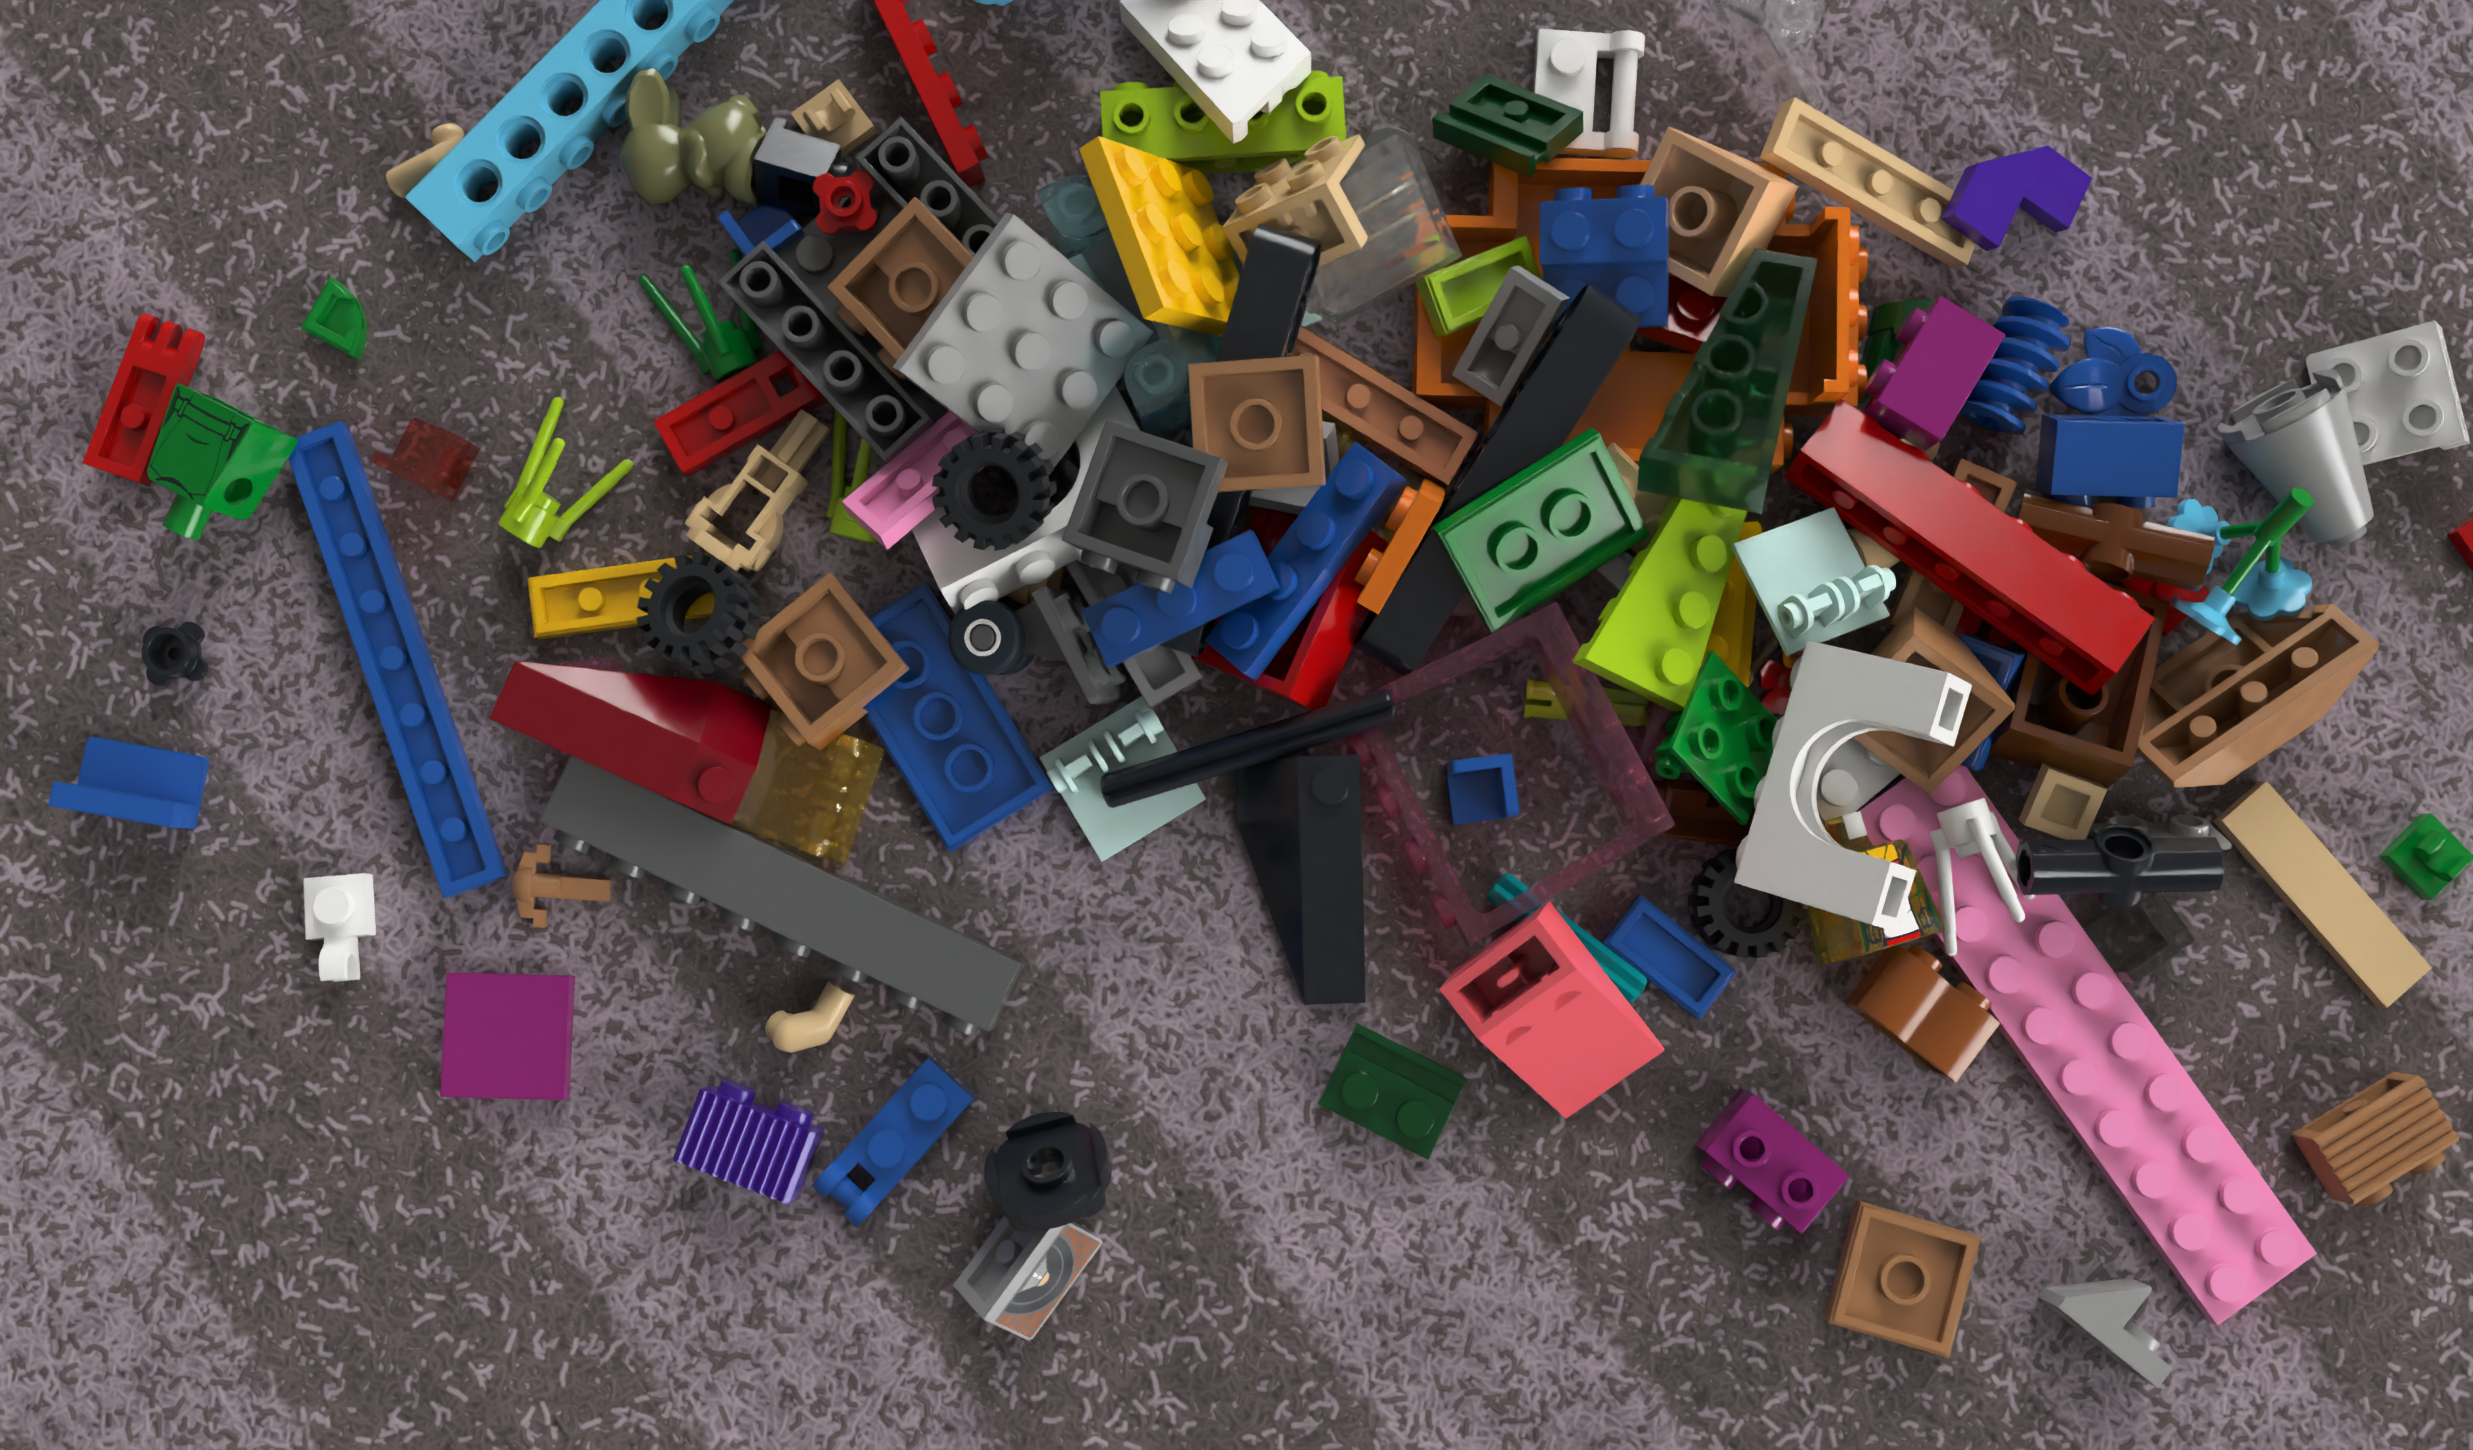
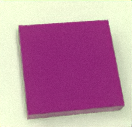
M447 973L440 1097L569 1099L575 975Z

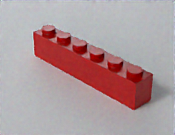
M1842 399L1802 447L1784 476L1785 479L1826 508L1834 507L1840 518L1871 538L1878 545L2091 696L2119 671L2156 619L2141 609L2136 600L2130 595L2108 586L2088 572L2083 563L2077 558L2055 549L2035 535L2027 523L2005 514L1985 500L1974 486L1965 481L1955 479L1932 463L1927 454L1921 449L1905 444L1882 428L1871 414L1861 409H1855Z

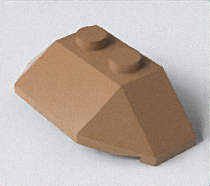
M2334 604L2314 605L2313 610L2304 609L2295 616L2278 614L2269 621L2253 619L2248 612L2237 613L2229 618L2227 622L2232 630L2242 638L2238 645L2210 631L2154 669L2136 752L2173 788L2224 785L2323 718L2376 653L2379 642Z

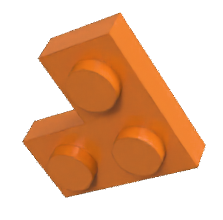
M1424 478L1418 491L1406 486L1385 524V527L1394 531L1389 544L1383 553L1372 547L1354 581L1364 586L1357 603L1379 615L1441 507L1446 492L1445 488L1427 478Z

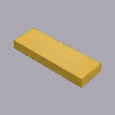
M704 553L708 557H712V555H710L709 553ZM675 558L527 578L534 638L541 640L638 626L637 617L648 615L637 607L639 597L650 599L653 593L644 587L649 578L657 583L661 581L663 576L657 569L664 563L676 569ZM707 593L699 597L690 606L685 619L711 616L715 604L713 593Z

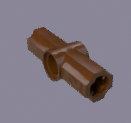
M2024 493L2017 516L2018 519L2024 521L2032 528L2035 535L2061 553L2074 556L2083 563L2088 572L2098 579L2121 582L2135 577L2199 592L2214 550L2215 537L2147 522V518L2142 512L2119 504L2099 503L2086 508Z

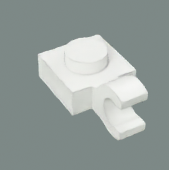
M360 873L303 878L306 940H324V945L319 955L320 981L360 980L358 937L376 935L373 874Z

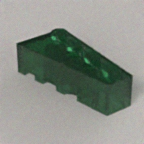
M1754 249L1723 305L1717 323L1708 339L1703 341L1694 357L1691 370L1679 391L1674 393L1664 411V418L1653 438H1649L1640 455L1637 490L1762 514L1818 259Z

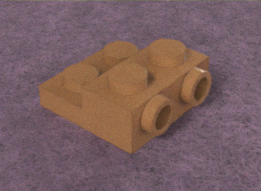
M914 197L827 288L842 302L835 309L837 314L859 335L863 336L869 331L883 346L877 353L878 357L895 375L905 380L906 377L893 368L894 364L974 256L920 200Z
M831 572L758 630L755 640L750 637L746 639L742 644L748 650L742 657L740 656L747 665L740 671V675L759 698L764 700L770 695L783 713L776 720L785 733L799 747L807 742L820 751L868 712L864 706L910 669L843 584Z

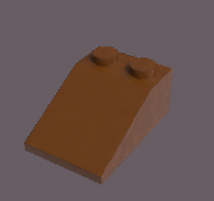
M2104 582L2114 590L2130 595L2136 600L2141 609L2156 619L2119 671L2092 696L2018 644L2016 651L2026 655L2010 695V699L2015 704V709L1999 725L1989 754L2040 770L2043 763L2099 783L2105 788H2109L2133 768L2169 602Z

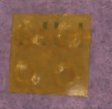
M770 709V717L757 769L731 825L800 848L801 851L846 864L886 749L843 733L821 751L807 742L799 747L777 722L776 718L782 713Z

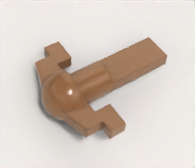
M538 842L537 851L525 850L518 869L510 881V888L515 896L520 917L533 918V927L546 928L548 908L535 907L536 897L609 902L611 897L612 878L537 873V862H550L551 843Z

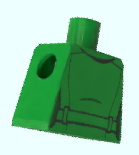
M177 383L147 469L149 479L176 493L162 526L182 536L199 541L213 511L241 521L250 518L291 455L298 439L227 402Z

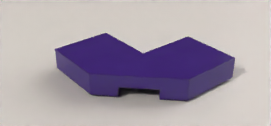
M2048 145L1980 162L1965 168L1941 220L1985 251L2000 247L2018 207L2057 233L2069 229L2092 177Z

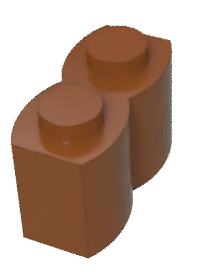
M1911 944L1907 950L1899 946H1888L1845 1004L1934 1074L1944 1080L1956 1083L2000 1025V1022L1987 1012L1992 1003L1983 994L1964 982H1960L1956 988L1950 985L1938 974L1943 965L1919 946Z

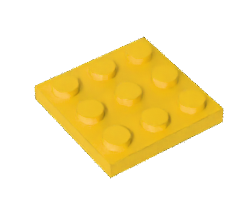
M1100 136L1079 148L1143 319L1223 337L1240 275L1232 257L1235 250L1225 234L1223 226L1219 224L1211 202L1214 199V193L1207 178L1197 169Z

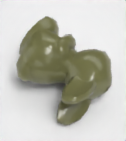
M654 68L642 70L636 74L626 95L625 113L630 130L624 138L619 161L628 175L637 197L651 205L664 204L674 201L693 181L695 185L703 188L708 196L720 198L727 190L728 194L743 206L757 210L762 202L757 201L753 159L767 133L762 124L760 112L747 96L735 94L725 102L713 105L702 111L689 125L682 129V102L679 91L671 85L667 87L661 74Z

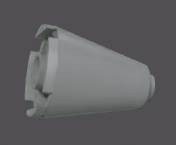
M2334 369L2312 372L2317 381L2315 384L2299 388L2295 379H2292L2257 395L2230 413L2235 425L2229 426L2220 423L2217 428L2223 438V442L2278 503L2293 488H2302L2311 494L2314 499V505L2296 523L2313 542H2329L2331 547H2338L2363 536L2367 531L2365 524L2373 518L2374 512L2345 385Z

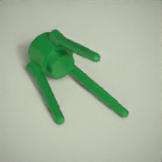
M732 249L729 252L731 269L742 260L738 249ZM689 265L681 266L680 274L706 327V330L700 335L704 343L703 345L647 274H641L638 277L640 285L649 295V298L694 355L703 375L711 373L714 381L721 383L758 362L755 353L762 351L764 346L758 336L754 321L737 304L742 329H737L734 321L719 323Z

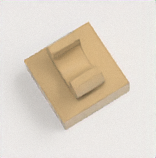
M840 79L790 113L805 135L816 136L825 141L841 145V158L877 133L872 122Z
M2042 763L2018 820L2025 826L2064 840H2086L2108 789L2099 783Z

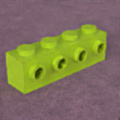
M1311 71L1296 88L1284 93L1282 102L1269 114L1259 110L1247 122L1248 135L1242 141L1234 144L1177 82L1173 83V87L1149 88L1147 84L1141 82H1124L1115 85L1113 91H1100L1103 138L1197 169L1203 174L1259 171L1269 163L1281 158H1286L1287 162L1291 164L1305 158V152L1325 138L1336 135L1340 142L1346 140L1342 76L1328 77V74L1323 71Z

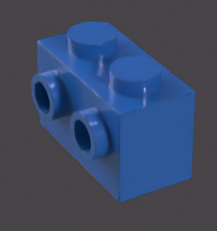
M2042 414L2035 487L2050 495H2054V500L2078 506H2091L2093 496H2117L2116 504L2138 508L2155 507L2156 497L2177 498L2185 423L2167 417Z

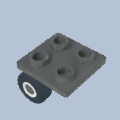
M1042 587L1032 593L1034 601L1024 607L1007 602L982 601L967 610L963 607L951 621L948 631L950 652L955 661L971 673L978 675L1014 674L1028 666L1035 656L1068 662L1090 704L1116 703L1126 697L1121 683L1127 680L1121 663L1113 667L1106 666L1081 611L1089 607L1088 602L1082 595L1074 597L1072 592L1068 590Z

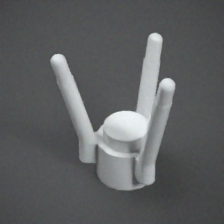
M1985 798L1936 813L1941 829L1929 832L1936 852L1944 950L1948 956H1954L1957 953L1950 848L1955 847L1959 859L1981 852L2012 919L2015 922H2022L2025 919V914L2018 901L2017 894L2003 866L2004 864L2013 881L2016 882L2020 889L2017 882L2016 856L2001 832L1995 813H1990ZM2023 895L2026 899H2033L2035 895Z

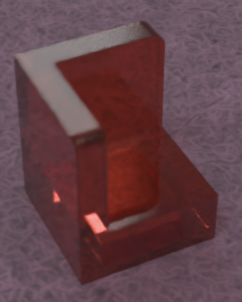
M413 418L407 426L392 458L375 451L370 462L453 502L480 448L441 427L437 428L421 419Z

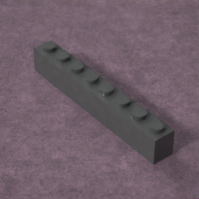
M572 755L539 820L557 829L553 837L555 841L586 854L592 845L612 855L608 863L612 868L641 880L646 871L667 881L663 891L669 895L696 906L701 897L723 907L719 914L721 919L753 932L756 924L762 925L778 933L774 942L778 946L806 958L809 957L813 949L834 959L830 969L835 973L861 984H864L867 975L889 985L885 994L887 997L915 1010H919L923 1002L945 1012L941 1020L944 1024L970 1036H975L978 1028L987 1032L995 1028L1025 964L1024 961L741 828L673 801Z

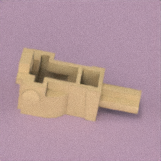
M801 409L770 452L757 444L746 459L748 460L747 464L732 484L719 488L708 499L704 496L697 503L685 520L684 524L690 527L685 536L735 571H738L741 567L748 573L751 570L759 572L781 541L784 526L783 513L797 494L801 495L809 484L800 472L831 430ZM753 488L768 497L769 501L745 532L756 540L751 549L747 550L721 533L722 531L711 523L718 514L723 516L734 499L748 497Z

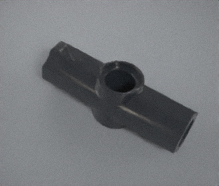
M2113 824L2101 828L2095 839L2019 842L2016 854L2017 882L2022 895L2087 894L2097 903L2107 907L2126 908L2138 903L2142 893L2208 892L2220 890L2224 878L2223 850L2216 837L2151 838L2138 828L2129 825Z

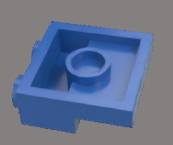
M1654 186L1617 187V198L1592 199V189L1561 188L1554 190V201L1540 202V266L1543 267V281L1570 297L1552 331L1574 298L1587 283L1592 284L1641 316V322L1637 329L1669 328V201L1666 196L1655 197Z

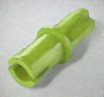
M1527 679L1524 718L1540 717L1578 721V727L1584 728L1586 722L1639 727L1644 725L1646 720L1648 699L1628 689L1589 686V680L1585 679L1582 680V685Z

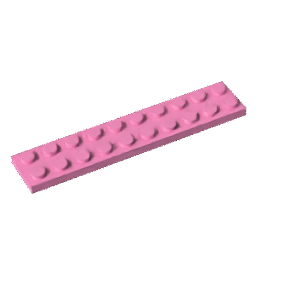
M1959 765L1930 795L1903 776L1856 811L1861 812L1868 834L1862 836V839L1870 850L1895 843L1901 860L1902 848L1904 844L1906 845L1907 851L1905 853L1909 854H1907V857L1904 855L1903 866L1911 868V864L1912 869L1916 870L1915 879L1918 890L1921 883V891L1919 893L1921 906L1927 908L1925 888L1941 928L1936 852L1929 832L1941 829L1936 813L1985 798L1990 813H1995L2001 832L2015 856L2020 842L1970 771L1963 765ZM1955 847L1950 848L1956 919V955L1948 956L1945 953L1943 932L1934 923L1932 927L1927 928L1965 983L1983 994L1992 1003L1987 1012L2000 1022L1998 1029L2208 1322L2218 1326L2316 1255V1251L2058 894L2035 895L2033 899H2026L2003 864L2025 914V919L2022 922H2015L1999 893L1982 853H1976L1959 859ZM1913 880L1909 898L1912 908L1918 916L1921 912L1918 895L1910 897L1917 893L1916 883ZM1923 909V911H1924V913H1925V915H1926L1928 924H1931V921H1930V918H1929V916H1928V914H1927V911H1926L1925 909ZM1922 913L1920 917L1923 924L1925 925L1927 922L1924 917V914Z

